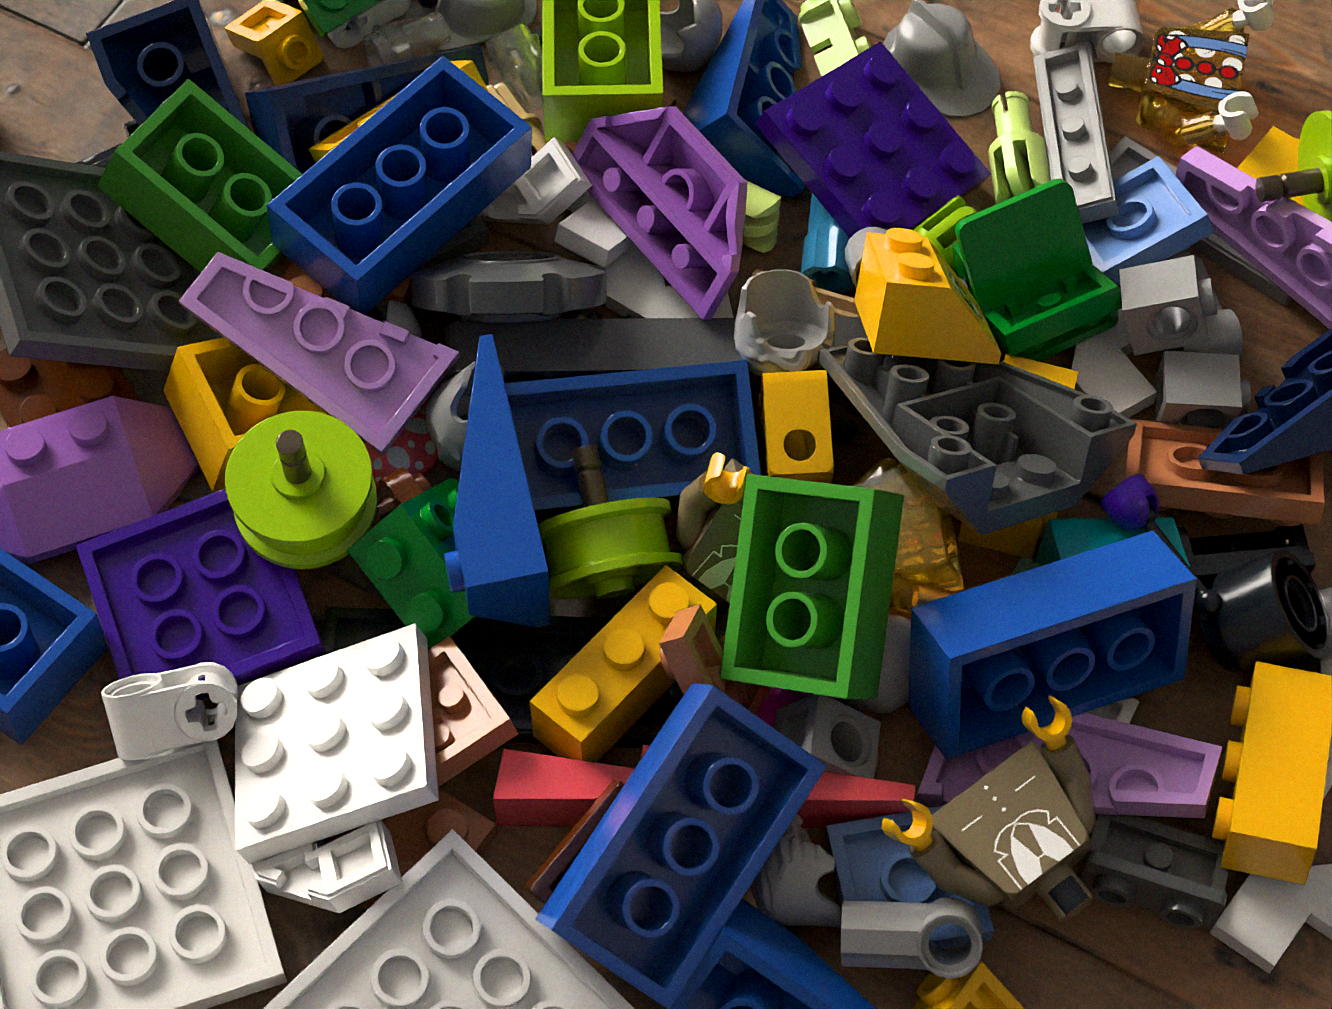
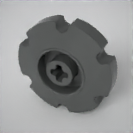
M491 251L463 254L458 256L457 259L419 268L411 273L412 305L421 309L455 314L462 320L472 322L527 323L556 319L562 313L568 311L582 310L605 304L606 268L563 258L558 254L548 252Z

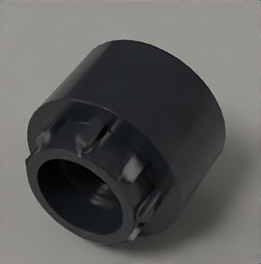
M1277 550L1218 574L1214 579L1212 590L1217 591L1222 597L1220 609L1213 616H1206L1198 612L1201 631L1211 654L1223 668L1233 673L1242 670L1252 676L1256 661L1294 668L1326 656L1330 649V622L1319 589L1303 563L1287 550Z

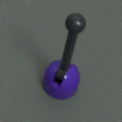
M1142 473L1132 475L1117 484L1102 499L1100 503L1102 509L1121 529L1132 531L1144 529L1145 532L1153 530L1197 578L1195 596L1197 597L1196 607L1198 611L1206 616L1215 615L1222 604L1221 595L1217 591L1207 589L1155 523L1159 513V499L1155 489Z

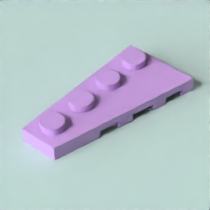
M1198 146L1182 156L1175 176L1208 214L1215 234L1327 328L1331 329L1332 222L1290 198L1281 197L1279 200L1260 202L1256 195L1255 178Z
M220 252L216 253L178 301L184 309L324 413L341 420L351 427L362 441L382 456L386 454L460 358L459 351L439 343L436 345L410 334L408 330L384 321L383 323L350 309L348 305L331 298H323L294 286L290 281Z
M1088 713L1072 717V725L1068 734L1073 736L1090 775L1095 814L1205 818L1222 761V746ZM1027 732L947 760L935 745L917 793L918 803L923 804L925 807L944 806L1033 740L1039 749H1041L1045 741L1031 732Z

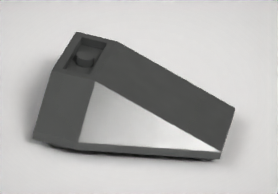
M863 337L853 338L847 344L820 350L818 362L827 370V373L936 505L980 535L1076 506L1135 433L1137 423L1113 410V406L1109 401L1082 393L1002 361L999 364L874 354L868 338Z

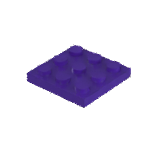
M881 41L768 108L755 123L849 238L857 231L866 227H879L885 230L891 228L912 230L955 196L959 195L963 198L980 187L991 175V172Z
M226 488L76 545L119 680L133 675L161 673L196 665L201 662H214L225 666L233 673L238 685L326 652L296 569L273 564L257 555L247 545L237 527ZM201 693L196 696V700L209 698L208 693Z

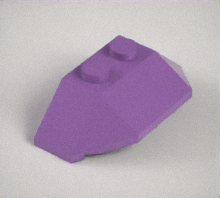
M662 107L615 116L591 118L572 153L592 184L587 191L702 320H711L739 272L745 231L746 180L677 107Z
M110 396L1 430L0 548L20 562L32 564L76 550V545L167 511L181 494L189 479L195 477L201 470L172 408Z

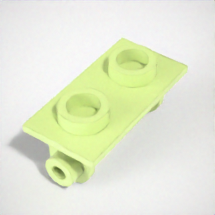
M807 0L801 5L798 20L813 53L832 45V47L814 55L821 76L871 47L865 35L857 39L854 28L862 25V22L852 0Z

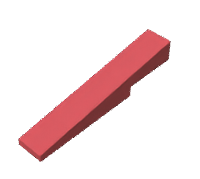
M643 744L641 759L650 745ZM503 749L493 796L497 826H575L613 780H620L625 784L635 768ZM824 771L797 812L800 818L804 820L800 827H826V825L911 812L909 808L903 805L901 800L908 799L914 801L916 785Z

